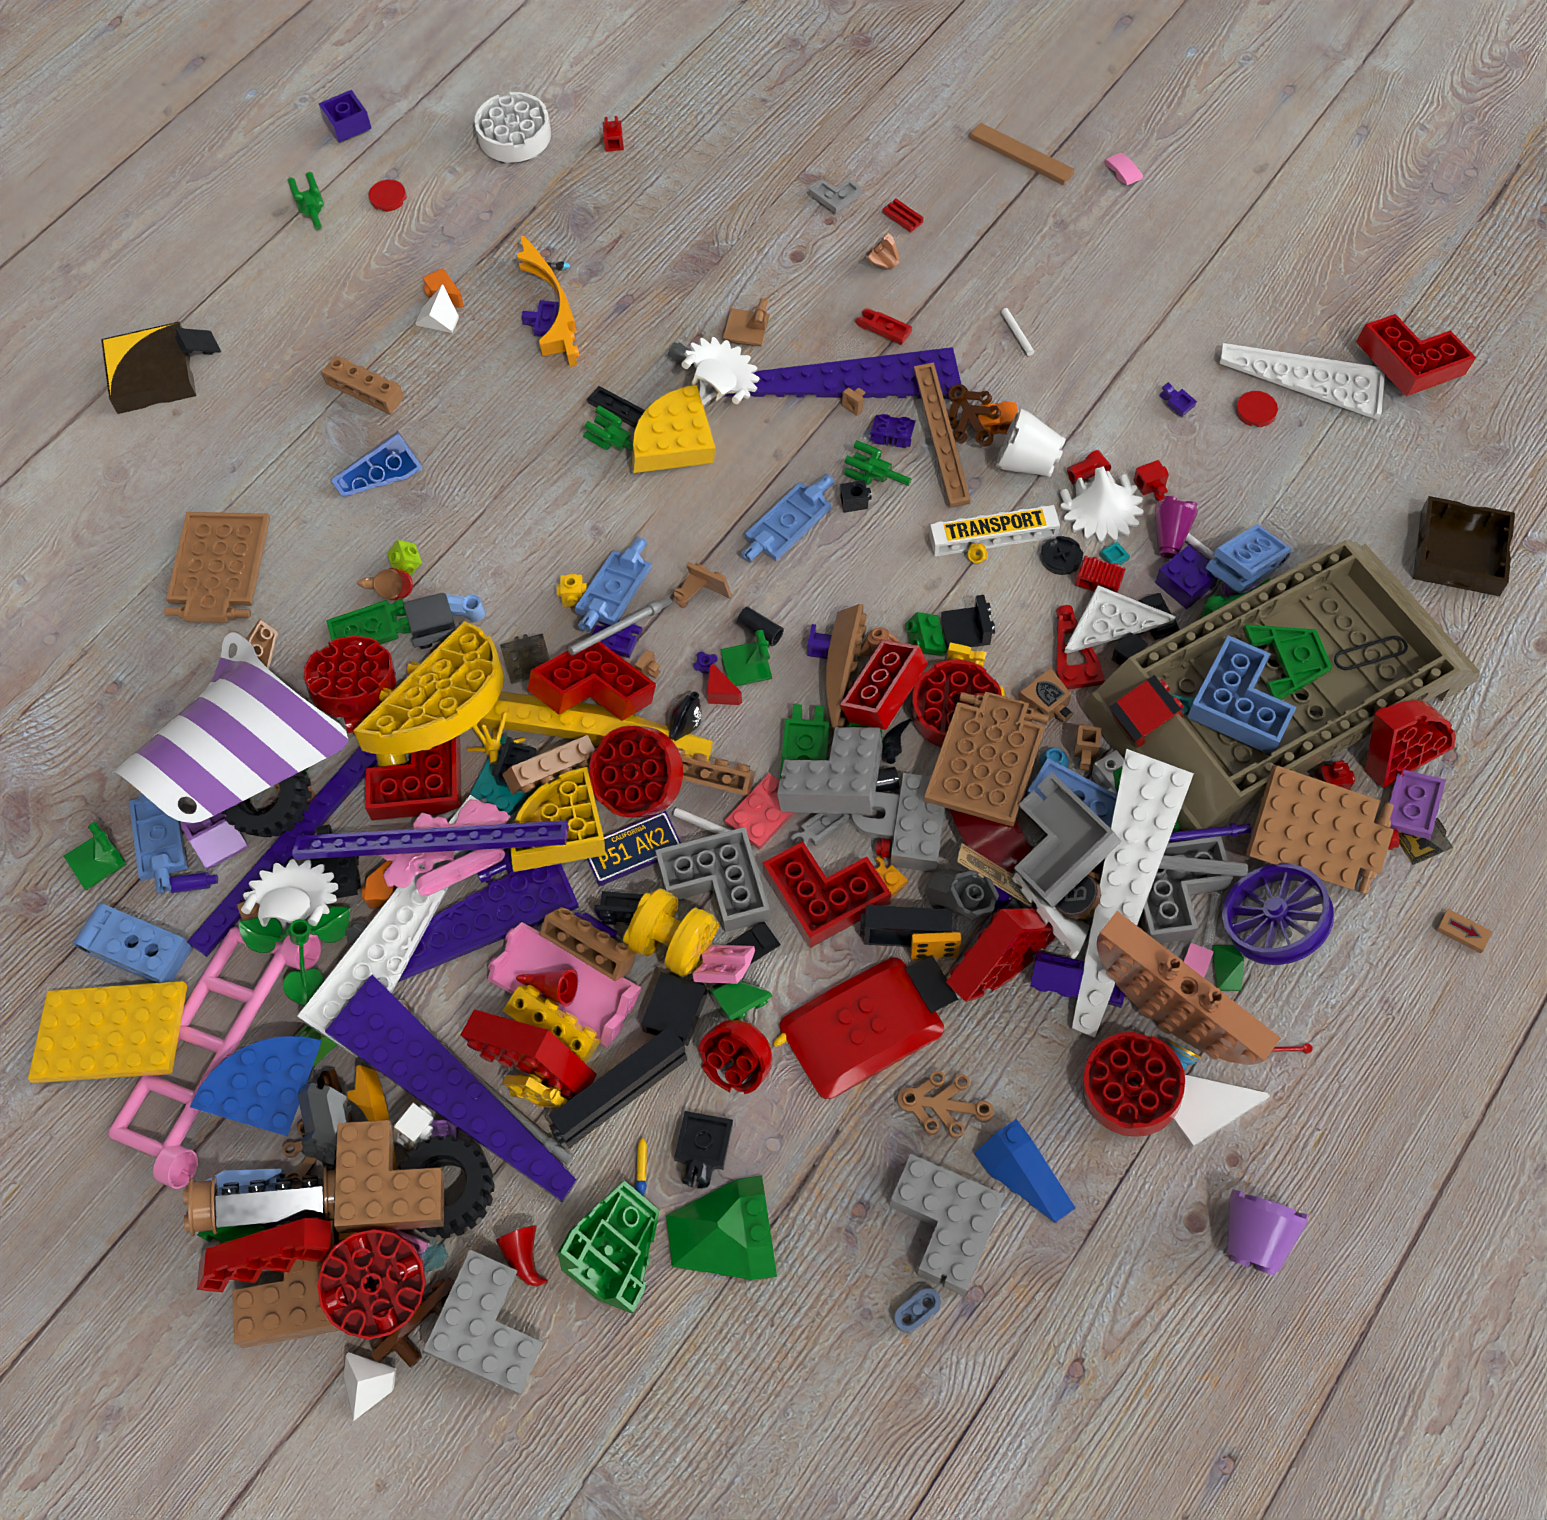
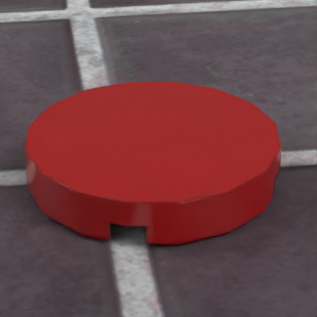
M391 179L375 183L368 193L371 205L377 210L379 208L386 212L400 208L403 205V201L407 198L405 187L401 182Z
M1262 391L1244 393L1239 398L1236 406L1237 416L1249 426H1252V424L1257 425V427L1267 426L1275 420L1278 412V405L1275 399Z

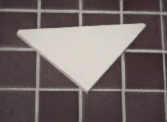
M1098 585L1064 653L1068 654L1124 638L1130 632L1137 634L1174 623L1176 616Z
M1017 871L1012 878L1013 881L1022 887L1021 892L1030 903L1035 902L1036 911L1046 924L1051 923L1053 934L1061 945L1067 944L1071 950L1069 955L1075 959L1082 948L1090 926L1081 919L1067 918L1058 911L1056 906L1052 907Z
M1185 1075V1090L1182 1103L1172 1121L1190 1146L1194 1147L1267 1100L1270 1096L1268 1093Z

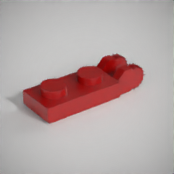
M869 308L863 309V317H857L855 321L862 329H868L903 345L912 332L910 325Z

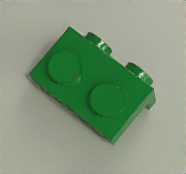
M916 612L906 622V631L910 644L920 646L923 654L943 656L947 652L938 615Z

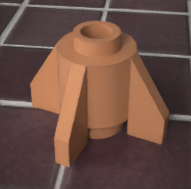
M889 232L874 248L866 253L868 255L867 259L871 264L885 269L889 267L893 269L900 262L898 260L900 255L898 254L894 238Z
M875 628L869 632L863 642L860 654L861 657L872 656L882 640L902 642L891 635L887 629Z

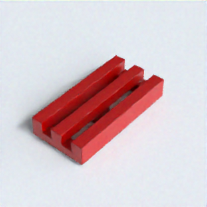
M896 198L893 200V203L890 202L888 204V208L886 206L883 208V214L910 233L924 221V217Z

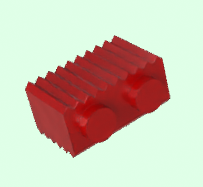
M1084 556L1076 577L1075 586L1095 592L1099 585L1118 593L1126 569L1124 567L1121 568L1116 563L1109 564L1108 562L1101 561L1097 557Z

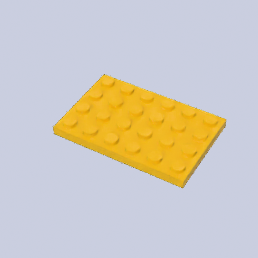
M184 981L47 991L28 1080L31 1083L172 1074L188 985Z

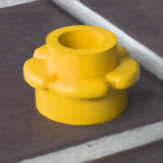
M974 543L970 545L967 556L971 562L980 564L983 560L987 559L988 552L983 544Z

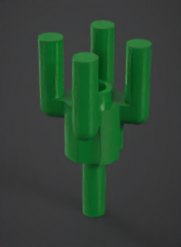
M307 172L305 174L310 189L299 192L295 179L289 178L287 181L299 212L311 217L316 230L321 229L322 225L318 214L322 211L321 207L324 206V202L313 173Z
M598 406L595 413L599 415L596 416L594 422L602 426L604 430L587 421L584 426L587 431L583 437L604 450H608L612 445L620 451L625 447L633 451V441L629 440L631 433L620 427L622 419L603 407Z
M858 440L855 441L854 448L870 454L871 458L857 452L854 457L847 455L844 463L865 471V475L846 468L845 476L857 481L865 480L867 485L871 484L873 478L881 482L890 478L904 485H910L912 478L892 471V464L880 459L882 455L880 449Z

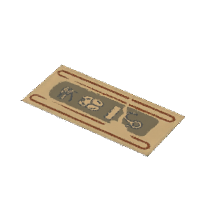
M961 843L957 862L970 870L978 872V875L983 878L985 876L990 878L994 885L1032 908L1033 902L1030 903L1021 892L1022 887L1013 881V874Z

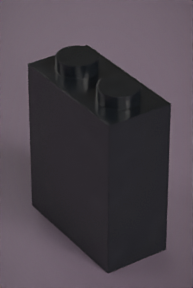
M661 972L641 1023L643 1032L657 1036L670 1026L683 1044L688 1046L708 995L707 987L704 983L694 982V979H691V981L682 979L681 976L673 972L668 974Z

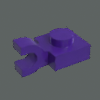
M1169 382L1162 387L1163 392L1159 395L1163 400L1168 401L1167 405L1181 417L1194 408L1197 403L1183 389L1177 392Z

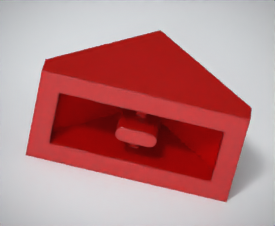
M714 664L710 665L707 689L708 704H742V692Z

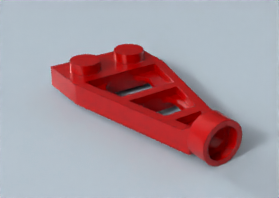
M1071 605L1058 607L1056 609L1058 619L1057 676L1068 690L1102 685L1105 679L1100 661L1092 647L1079 650L1083 653L1087 661L1086 664L1071 666L1067 664V653H1064L1067 646L1064 641V634L1074 632L1078 622Z

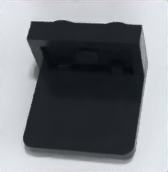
M438 593L405 602L404 608L413 635L414 648L426 649L432 647V643L439 641L442 643L456 630L445 593Z
M977 595L974 607L949 610L941 613V621L948 649L950 642L968 647L991 644L992 634H995L994 621H990L991 606L989 602L986 603L985 595Z
M602 891L600 905H594V911L599 920H602L604 924L615 925L616 922H625V925L629 926L644 894Z

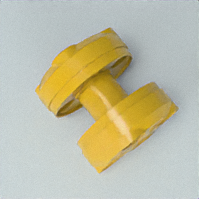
M662 888L645 893L625 932L623 942L628 944L630 950L645 957L652 955L662 943L668 946L665 957L666 968L681 977L693 973L702 965V954L710 947L720 923L715 921L713 914L698 908H693L681 922L675 918L678 908L677 897Z

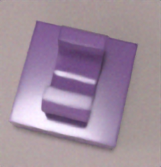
M447 1119L433 1120L431 1137L439 1135L441 1139H445L446 1135H453L458 1140V1128L447 1121Z

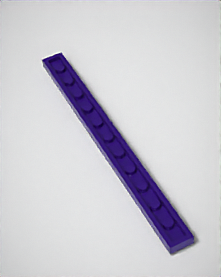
M361 747L354 752L309 803V810L304 811L302 814L305 817L302 822H295L296 828L292 831H285V834L276 840L190 937L187 943L205 957H208L229 930L241 919L237 904L246 901L243 897L244 893L253 891L249 886V882L262 880L259 874L262 870L273 873V865L275 863H279L286 868L289 861L294 859L292 851L296 836L315 835L317 826L323 825L365 778L366 768H373L378 763L376 754L362 751Z
M567 821L301 835L296 836L292 856L297 860L566 845L569 825Z

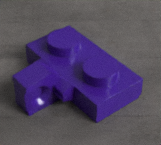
M540 300L538 310L522 312V324L534 327V336H544L558 316L559 303Z

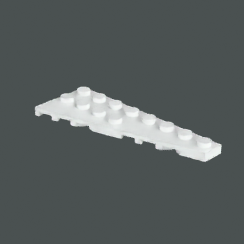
M1226 343L1222 345L1220 364L1370 418L1380 419L1385 373L1379 367Z

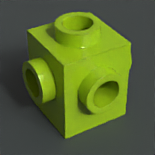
M397 540L387 552L391 567L404 570L410 576L422 564L415 543Z

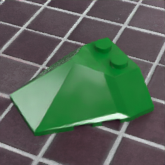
M762 1175L736 1179L666 1215L672 1267L720 1274V1276L726 1277L732 1276L749 1281L777 1277Z
M621 1181L568 1232L558 1251L561 1271L598 1301L626 1312L634 1313L645 1291L646 1282L644 1281L646 1266L650 1265L649 1249L651 1242H654L660 1210L626 1181Z

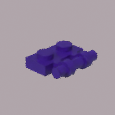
M599 621V623L605 625V627L596 625L592 635L602 631L603 629L611 625ZM635 623L622 629L623 632L619 631L600 642L617 655L630 658L637 642V637L632 634L640 635L642 633V627L635 625Z

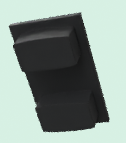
M175 328L177 332L175 338L183 353H192L193 351H202L203 354L212 355L214 352L221 353L211 331Z
M1161 593L1138 600V602L1171 614ZM1175 620L1172 624L1149 631L1154 640H1158L1174 634L1180 628Z
M761 922L726 945L754 946L755 952L750 963L752 964L781 944L766 923Z
M933 955L905 968L930 1013L958 1000L953 989L946 983L947 979Z

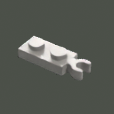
M818 813L801 825L803 832L795 833L791 837V842L795 843L801 840L807 847L809 842L816 846L850 821L851 815L843 813Z

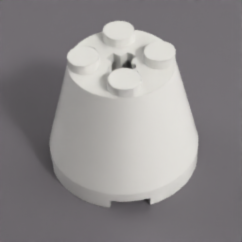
M1020 409L1009 426L995 466L1002 470L1050 477L1055 467L1053 465L1054 462L1058 463L1063 451L1061 449L1066 438L1060 436L1030 412Z

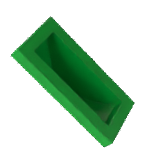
M1212 945L1216 988H1219L1220 991H1241L1244 957L1234 945Z

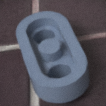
M930 1288L922 1289L896 1310L894 1316L896 1327L904 1333H911L918 1329L939 1311L941 1305L939 1294ZM925 1299H929L932 1302L930 1308L923 1306L922 1302ZM903 1316H910L912 1322L905 1324L902 1321Z

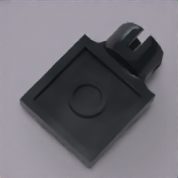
M688 1111L684 1112L674 1156L675 1161L683 1164L681 1173L683 1184L693 1188L695 1176H697V1188H707L710 1185L712 1172L715 1169L724 1170L733 1119Z

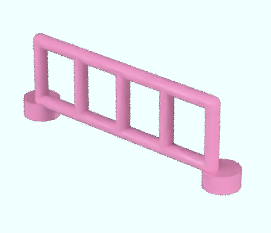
M232 927L184 1004L178 1043L180 1040L216 1053L195 1091L159 1078V1075L141 1076L108 1131L111 1139L156 1157L153 1174L159 1183L174 1189H180L189 1183L190 1178L194 1177L198 1166L197 1154L188 1148L180 1146L200 1110L190 1108V1105L199 1087L211 1071L235 1052L284 966L300 970L299 945L293 944L289 935L284 942H276L275 949L270 952L274 956L256 987L252 990L218 978L237 944H245L241 938L239 927ZM310 933L308 942L304 944L305 971L311 969L317 963L322 948L321 940L318 936L311 935ZM209 991L246 1003L225 1040L188 1027ZM150 1090L186 1104L164 1143L127 1129Z

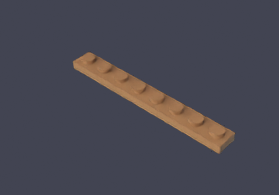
M934 362L914 366V373L949 507L970 504L969 492Z

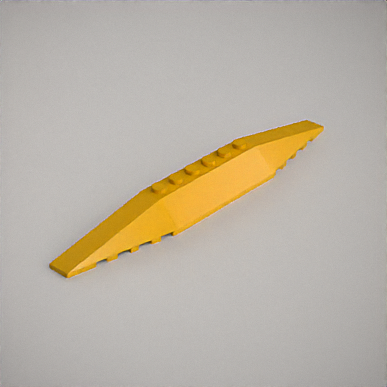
M501 691L492 709L477 724L480 730H482V725H486L488 731H493V728H499L504 712H507L503 729L569 739H579L588 735L592 745L597 747L603 741L602 738L605 735L623 726L650 727L663 732L669 737V730L666 725L636 715L621 721L601 705L580 702L565 712L557 714L536 696ZM690 733L677 741L672 740L677 748L686 750L685 754L694 756V753L707 755V759L710 760L713 741Z

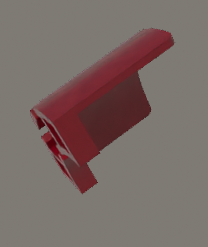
M949 809L966 846L1009 872L1014 869L1032 851L1018 822L1012 827Z

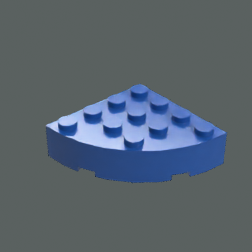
M281 1036L261 1040L243 1047L227 1057L211 1071L199 1087L190 1108L288 1137L299 1106L298 1093L301 1087L307 1084L322 1040L303 1036Z

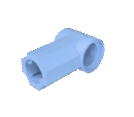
M446 594L452 615L467 617L472 622H478L484 618L486 612L477 595L470 594L462 597Z

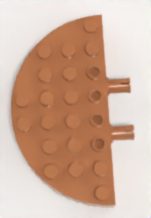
M1116 911L1097 937V950L1101 962L1106 969V975L1139 1008L1140 1014L1158 1023V1027L1164 1033L1173 1034L1187 1044L1205 1052L1214 1060L1219 1058L1244 1065H1254L1265 1061L1281 1039V1037L1225 995L1223 991L1221 992L1219 988L1212 985L1185 964L1182 959H1179L1178 956L1167 950L1119 911Z

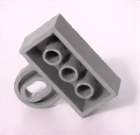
M903 773L900 795L875 792L873 810L884 812L885 817L882 819L867 818L862 814H851L852 823L860 833L870 837L893 840L890 866L936 872L945 807L924 802V796L931 776Z

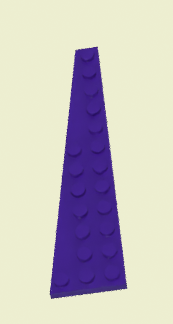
M950 347L760 370L753 373L759 377V381L753 383L757 390L755 392L749 391V393L753 397H764L766 394H773L776 397H784V395H796V397L816 395L817 398H843V391L849 387L853 391L857 388L865 391V394L862 396L863 398H886L887 396L906 398V396H918V399H921L914 366L933 362L943 399H949V390L952 386L962 384L954 349ZM728 393L723 397H734L736 393Z
M562 864L516 872L512 870L509 872V875L499 881H493L484 890L471 894L465 900L432 917L398 982L506 938L511 928H516L521 922L534 927L543 923L547 914L561 907L570 911L579 908Z
M373 975L367 979L325 1030V1033L444 1119H447L451 1124L560 1202H563L576 1184L577 1180Z

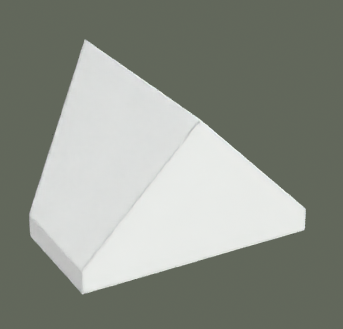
M443 284L422 307L415 324L416 326L453 333L459 316Z
M348 1352L345 1358L344 1379L354 1421L393 1391L396 1368Z

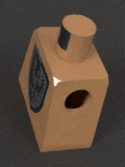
M1051 668L1020 691L1018 700L1029 703V708L1035 709L1034 712L1049 715V720L1057 716L1063 722H1066L1073 715V712L1067 708L1071 694Z

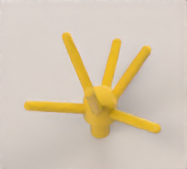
M504 712L498 732L497 728H493L492 739L486 725H482L484 735L477 725L473 726L472 728L485 747H468L467 751L486 752V755H489L490 764L498 763V754L502 745L500 744V739L506 722L507 712ZM522 737L513 741L514 743L518 744L524 742L526 739Z

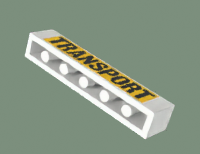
M1043 505L1038 508L999 512L986 516L979 515L967 519L959 518L948 522H936L935 524H930L929 537L934 557L968 552L970 545L974 543H981L988 549L1056 538L1059 533L1060 523L1055 506Z

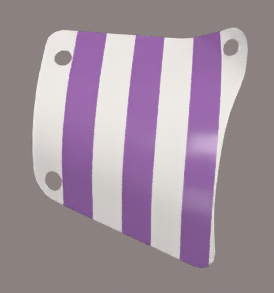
M231 632L223 640L221 657L214 677L207 689L114 772L131 783L168 816L177 821L196 823L215 816L340 752L346 746L348 737L346 730L338 722L298 695L264 666L258 659L250 642L240 634ZM231 643L237 645V653L233 658L229 657ZM187 796L196 802L197 809L193 814H185L179 809L178 801L181 797Z

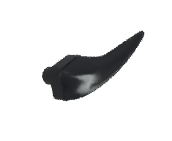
M911 719L897 724L884 736L881 756L887 757L888 764H894L896 756L902 753L901 735L912 721Z

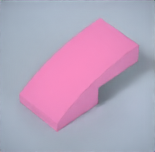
M1123 153L1105 159L1106 166L1116 172V179L1122 183L1129 185L1143 179V175L1137 166Z

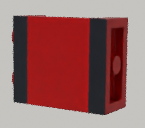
M1155 675L1109 706L1112 715L1138 748L1145 744L1144 737L1172 717L1177 714L1184 717L1182 713L1184 706L1176 696L1172 698L1168 693L1170 688L1163 679L1159 681Z

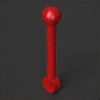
M1306 1043L1303 1046L1274 1047L1271 1052L1303 1051L1305 1054H1310L1313 1047L1311 1044Z

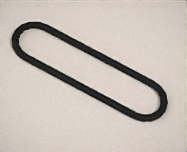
M1387 637L1342 650L1334 656V663L1341 670H1352L1400 656L1407 651L1408 644L1402 637ZM1392 639H1398L1404 644V649L1401 652L1350 667H1343L1337 661L1338 656Z

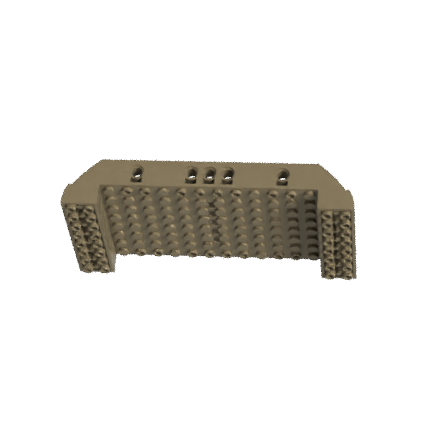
M1344 540L1131 656L1097 691L1090 695L1083 710L1097 727L1102 728L1101 733L1123 758L1125 757L1126 749L1194 773L1177 817L1180 830L1177 832L1227 826L1233 813L1264 795L1272 765L1302 774L1370 735L1374 714L1379 708H1386L1410 700L1427 702L1436 696L1443 701L1475 683L1479 678L1480 671L1366 544L1360 545L1357 542ZM1245 624L1317 630L1331 662L1332 669L1329 673L1282 700L1297 708L1276 751L1271 754H1267L1187 718L1189 712L1184 717H1181L1179 714L1175 715L1144 737L1145 744L1138 748L1110 711V705L1153 675L1159 681L1163 679L1170 688L1168 693L1171 696L1173 694L1195 699L1227 636L1229 635L1249 644L1243 631ZM1399 636L1405 639L1408 644L1407 651L1400 656L1352 670H1341L1334 663V656L1342 650L1387 637ZM1392 639L1338 656L1337 661L1343 667H1350L1401 652L1404 649V644L1398 639ZM1272 643L1263 645L1265 647L1263 651L1270 653L1268 660H1275L1279 666H1270L1267 661L1254 688L1268 695L1267 682L1282 679L1281 677L1285 676ZM1302 693L1307 699L1299 700L1295 694ZM1310 710L1318 711L1321 717L1312 716Z

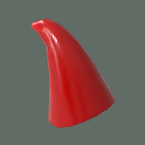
M574 969L521 974L516 977L518 982L526 986H534L541 994L565 1007L571 1005L578 990V974Z
M537 1225L519 1228L497 1238L496 1242L505 1260L511 1268L517 1270L516 1276L526 1285L535 1287L548 1282L546 1278L539 1276L535 1270L533 1250Z

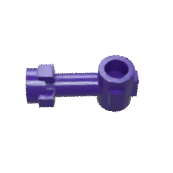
M511 852L505 853L502 862L477 873L481 883L485 881L486 883L491 882V876L507 870L509 874L513 870Z

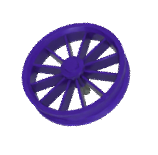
M1279 863L1278 865L1271 864L1260 867L1242 877L1229 891L1223 905L1222 916L1227 933L1234 946L1242 955L1261 964L1284 965L1309 956L1325 942L1333 927L1334 907L1324 883L1315 873L1299 865ZM1283 881L1279 897H1273L1269 884ZM1291 881L1302 882L1287 897ZM1266 885L1270 899L1264 901L1252 892ZM1311 888L1318 892V894L1300 900ZM1248 897L1263 908L1240 905ZM1322 904V912L1302 911ZM1236 915L1254 916L1235 923ZM1294 920L1317 922V924L1309 931ZM1289 926L1303 934L1304 937L1291 944L1289 938L1293 933ZM1257 927L1244 941L1237 935ZM1279 929L1285 937L1287 945L1273 948L1277 930ZM1269 930L1264 948L1253 946Z

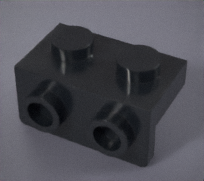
M507 737L506 742L502 743L500 747L499 761L494 764L492 770L496 784L508 787L502 774L511 766L535 757L537 753L536 748L516 744L512 737Z

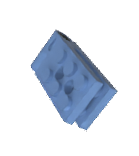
M1256 524L1219 546L1213 554L1216 558L1209 561L1206 569L1214 577L1228 584L1230 589L1242 593L1274 572L1276 568L1279 569L1289 558L1291 548Z
M1047 758L1028 789L1026 797L1034 790L1044 801L1047 797L1037 786L1053 772L1111 828L1117 794Z
M102 903L96 905L72 943L76 948L92 957L153 983L173 982L193 949L191 945L187 944L185 938Z

